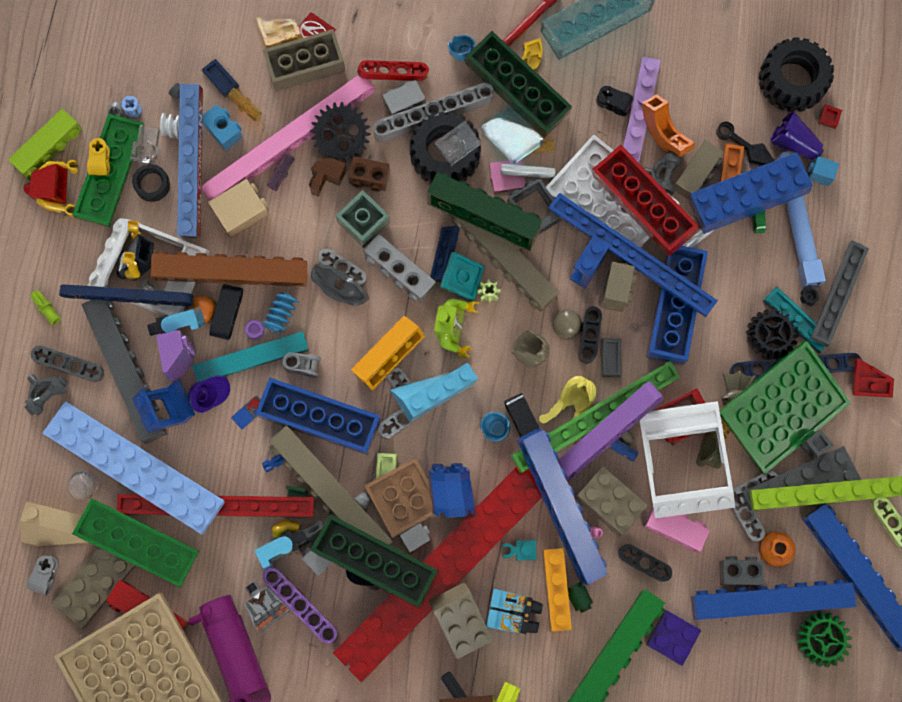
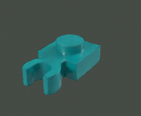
M516 540V546H512L509 543L502 545V547L510 549V554L503 555L505 559L516 555V561L537 560L536 540Z

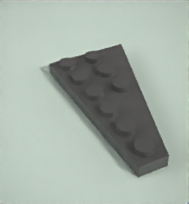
M842 446L743 491L741 495L749 511H752L750 490L861 480L845 447Z

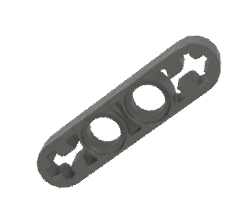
M36 346L31 351L32 360L40 365L91 382H98L104 377V370L95 363L44 346ZM41 352H42V353H44L46 356H50V357H49V360H48V359H46V358H44V357H40V358H39V357L36 356V355H37V353H41ZM57 356L63 357V363L60 366L54 365V359ZM80 362L81 369L73 372L71 368L73 363ZM86 368L92 371L96 369L99 374L92 377L89 372H86Z

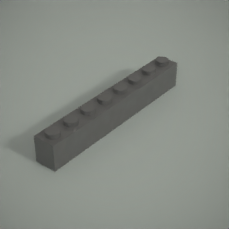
M90 300L81 304L141 442L147 444L167 435L165 429L148 433L142 424L137 408L134 406L133 397L141 389L149 392L151 388L142 379L144 373L141 367H137L134 361L137 360L133 349L129 350L127 345L129 339L125 332H121L120 326H122L119 317L113 314L112 310L115 308L112 301ZM155 400L150 401L158 420H164L157 413L160 411Z

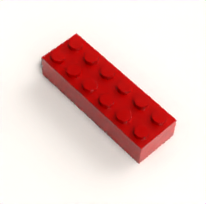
M622 145L618 146L592 169V175L596 181L668 257L698 233L699 226Z

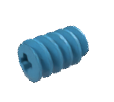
M284 292L275 295L277 301L272 302L274 308H269V312L272 315L267 314L265 316L267 321L262 323L266 329L282 335L279 332L280 330L286 331L283 323H290L286 316H293L289 310H296L292 304L299 303L296 298Z

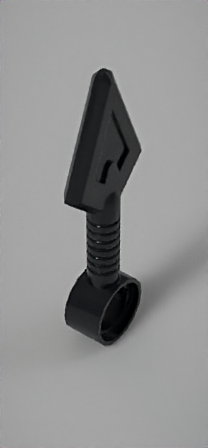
M724 121L717 127L716 135L719 139L728 140L730 138L739 146H744L750 163L763 166L775 161L763 143L751 145L734 133L732 123ZM721 127H727L730 130V134H722Z

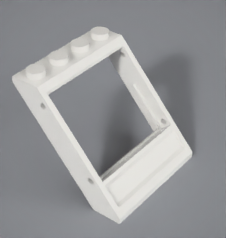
M118 219L114 223L111 237L107 239L104 252L97 260L98 265L89 277L90 282L88 286H107L113 267L128 235L131 234V232H127L129 219ZM138 223L139 231L183 248L181 252L188 253V255L196 256V253H205L208 256L210 252L207 249ZM168 281L164 291L191 294L196 282ZM131 303L162 316L183 312L185 306H156L153 304Z
M718 401L650 411L640 420L655 518L735 508L734 492ZM716 431L727 486L656 496L649 441Z

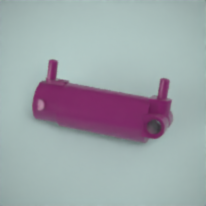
M222 596L199 607L200 613L190 618L189 624L193 626L202 622L230 697L229 702H270V691L241 614L238 615L232 596Z

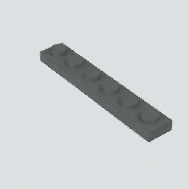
M853 240L849 243L810 337L811 340L826 347L831 344L869 250L868 247Z

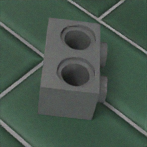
M726 556L725 560L719 561L720 585H764V564L762 560H757V557H745V560H737V556ZM730 565L736 569L734 576L728 574L727 569ZM749 566L755 568L756 572L753 577L747 572Z

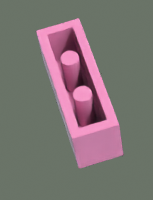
M653 507L644 524V528L696 553L701 552L710 532L706 528V524L697 520L695 522L688 520L686 514L655 518Z

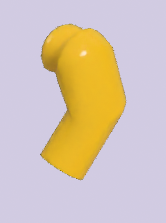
M283 519L272 526L271 534L275 538H280L286 530L299 532L301 523Z

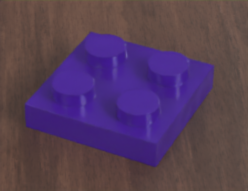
M665 610L646 645L683 666L701 630Z

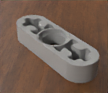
M323 249L319 252L318 260L320 264L333 266L336 269L339 264H346L348 269L344 273L349 275L351 269H354L352 273L356 276L360 274L362 281L358 280L357 283L361 287L366 284V274L362 269L330 249ZM329 254L330 259L335 262L334 266L329 260L324 262L323 256H328Z

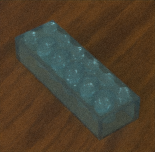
M581 0L543 20L540 31L558 60L650 12L655 0Z

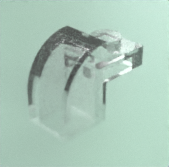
M140 125L138 142H133L131 161L154 164L159 153L158 140L160 128Z

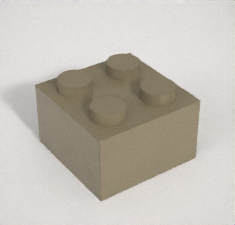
M617 262L611 263L606 276L600 308L623 312L624 308L628 307L633 295V291H630V289L635 284L637 273H634L635 266Z

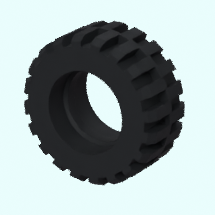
M794 37L791 41L790 39H785L781 43H777L769 51L761 65L758 79L761 80L759 83L760 89H764L763 95L765 98H770L769 102L772 105H779L778 108L781 110L787 108L788 112H794L796 109L798 112H802L806 108L811 109L816 103L818 104L827 93L834 79V66L830 65L832 59L826 55L827 51L824 48H819V44L815 41L811 43L809 42L810 39L804 38L800 40L799 37ZM797 64L803 67L810 75L811 84L795 86L789 83L782 75L781 66Z
M439 112L438 116H434V114L429 115L427 121L422 119L419 122V127L416 126L414 128L413 135L410 138L411 163L416 173L421 174V178L424 181L429 179L431 184L438 172L441 174L447 173L454 180L465 182L467 176L471 177L474 174L475 168L478 167L481 140L477 129H473V124L470 121L465 122L464 116L459 115V117H456L453 112H449V115ZM449 137L461 144L463 153L452 162H439L429 155L428 146L438 138Z

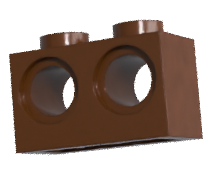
M353 156L348 175L349 184L357 188L369 187L376 192L386 191L390 164ZM358 171L364 172L362 176H356L355 174ZM375 175L383 176L380 180H375L373 177Z

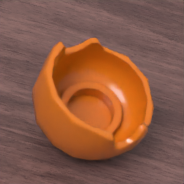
M201 295L194 297L193 306H187V310L200 307L204 322L209 323L213 319L217 303L213 298Z

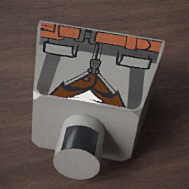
M253 582L245 588L251 598L244 604L258 633H261L291 611L268 586L261 590L257 583Z

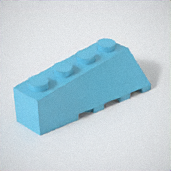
M466 363L453 372L390 389V392L411 423L472 387L478 380V377L470 365Z

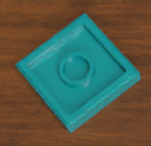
M451 252L440 288L468 301H475L485 266L456 252Z

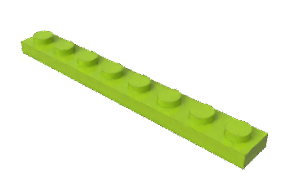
M902 476L750 490L752 511L902 497Z

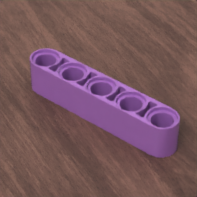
M276 568L265 570L263 581L322 642L328 644L335 642L338 638L336 627L280 570ZM271 572L278 574V579L274 583L268 580V575ZM285 586H290L292 589V593L288 597L282 595V589ZM299 600H304L306 603L303 611L296 609V603ZM313 614H317L320 617V622L316 626L310 623V617ZM328 628L334 632V637L331 640H326L323 635L324 631Z

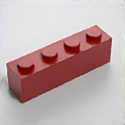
M119 580L105 601L110 603L109 607L114 611L127 613L151 597L126 581ZM173 612L181 628L185 631L189 622Z

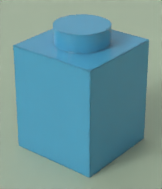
M818 156L808 166L807 172H809L810 180L830 186L835 179L839 163Z

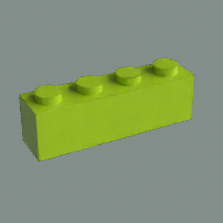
M61 109L7 160L24 177L30 180L31 173L38 170L46 162L52 161L53 157L58 152L63 151L72 139L79 136L82 128L64 109Z

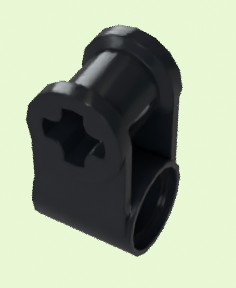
M603 86L599 91L596 102L601 108H605L620 116H627L634 98L629 93L619 91L611 86Z

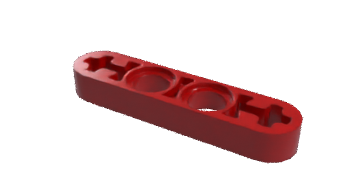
M363 60L359 63L357 73L363 79L423 81L427 78L429 68L422 62ZM385 67L389 70V72L382 73L380 71V68ZM404 68L407 73L401 74L397 69Z

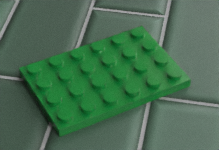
M804 341L719 411L720 417L762 474H766L851 402L808 341Z

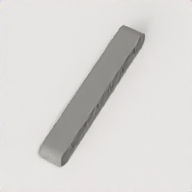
M481 83L378 120L373 126L374 137L379 142H386L411 133L416 126L419 127V122L422 119L428 120V116L431 115L429 112L432 110L438 112L434 116H438L439 112H444V115H449V112H453L455 116L489 105L493 100V87L489 83ZM482 92H487V93H489V95H488V96H483V95H481V93H482ZM470 98L472 101L465 102L464 99ZM453 104L455 107L450 109L447 105ZM416 116L421 118L419 121L412 120ZM396 123L404 124L402 127L395 126ZM379 129L386 130L385 133H378L377 131Z

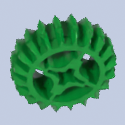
M819 612L818 616L811 614V619L805 618L804 621L807 625H799L803 632L797 631V635L802 636V638L796 640L797 643H802L803 645L798 650L806 651L803 657H810L809 663L813 664L816 662L818 667L824 664L828 668L830 663L833 666H837V660L843 662L842 654L848 656L849 652L845 649L852 647L851 644H847V640H852V637L846 636L850 629H843L845 622L841 621L838 623V616L832 618L831 613L824 615L823 612ZM823 623L819 633H811L817 624ZM830 627L836 631L838 639L833 637ZM816 637H824L828 641L832 642L824 643V641ZM810 640L816 643L818 654L813 650ZM830 646H837L831 655L825 657V653L828 652Z

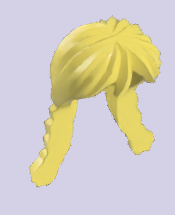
M575 376L568 380L561 391L557 404L550 409L549 413L540 415L539 421L543 424L547 423L564 410L566 406L574 405L576 410L574 417L588 410L596 397L594 383L582 376Z

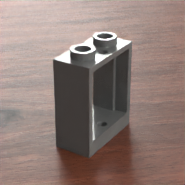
M539 178L535 181L530 180L521 190L516 189L511 192L507 204L511 206L513 204L517 205V202L535 191H538L548 207L554 201V198ZM554 213L542 219L538 235L561 222L562 219Z

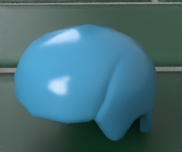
M464 34L454 36L453 40L448 42L449 53L457 61H466V56L476 47L475 40Z
M491 412L482 418L480 429L485 438L498 442L503 441L509 436L511 425L504 414Z

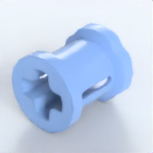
M126 96L122 100V108L128 117L137 118L141 115L142 107L134 96Z

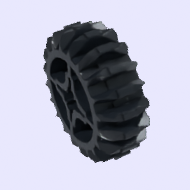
M765 309L763 313L758 312L756 314L757 317L753 316L751 318L752 323L747 325L750 329L746 331V334L750 336L747 338V342L753 343L750 348L756 347L755 354L762 352V358L768 355L769 360L774 359V356L776 359H780L781 356L785 357L788 355V352L794 350L793 346L797 345L795 339L799 337V334L794 332L798 330V327H792L795 320L789 321V314L782 316L783 310H780L777 314L775 309H772L770 312L768 309ZM764 321H774L777 325L765 324ZM782 327L786 334V340L784 339L785 337L782 335L781 332ZM758 329H760V332L763 334L762 341L759 337ZM775 329H777V330L774 332L773 337H771V338L768 340V338L770 337L771 331L773 332ZM769 343H774L776 345H780L781 347L772 348L767 345Z

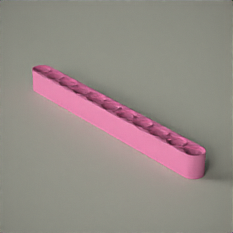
M359 75L207 181L202 186V191L211 201L245 179L249 182L315 135V133L310 132V130L315 129V126L311 123L318 121L314 116H321L320 109L326 112V105L332 109L334 102L337 107L343 102L345 108L350 103L352 109L375 91L374 85L369 79H363ZM339 114L334 115V116H333V121H335L336 119H338L341 115H339Z

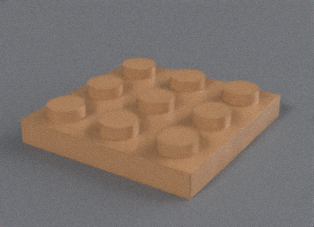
M416 458L364 485L392 538L434 515L432 513L429 480Z

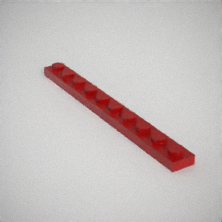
M118 494L117 511L125 515L171 516L138 494ZM218 496L225 503L216 516L314 518V497Z

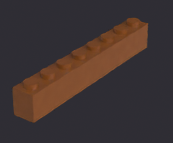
M157 251L151 257V279L154 281L306 287L307 261L300 257L284 260V257L279 256L273 257V259H265L264 256L246 258L245 255L227 257L225 254L207 256L205 253H196V256L188 255L185 252H177L176 255H172L165 251Z

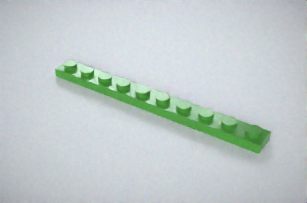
M668 361L549 432L548 435L551 440L549 443L552 449L557 452L592 431L646 383L651 382L657 390H660L680 378L672 362ZM521 450L510 456L520 473L529 469Z

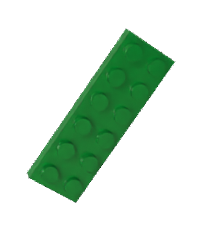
M108 113L100 138L105 141L110 149V173L108 176L88 175L87 172L72 214L74 218L110 227L145 128L143 122Z
M93 498L89 501L72 533L178 587L182 586L199 553L198 550Z

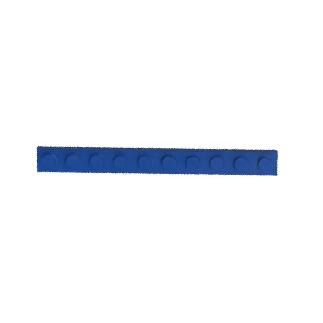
M561 193L557 195L548 207L549 211L590 239L594 235L609 244V252L628 265L635 266L634 269L704 317H707L717 303V299Z

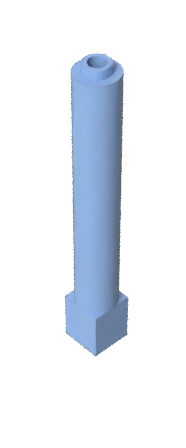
M790 152L781 153L776 160L791 154ZM804 196L786 202V207L799 261L797 268L802 288L821 286L826 279L821 259H818L805 199Z

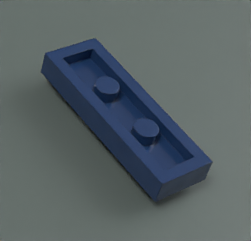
M456 226L441 228L430 275L435 282H442L450 254L455 252L460 228Z

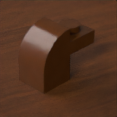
M323 158L314 163L311 167L313 177L309 183L311 193L319 197L326 181L340 186L347 171L346 163L333 158Z

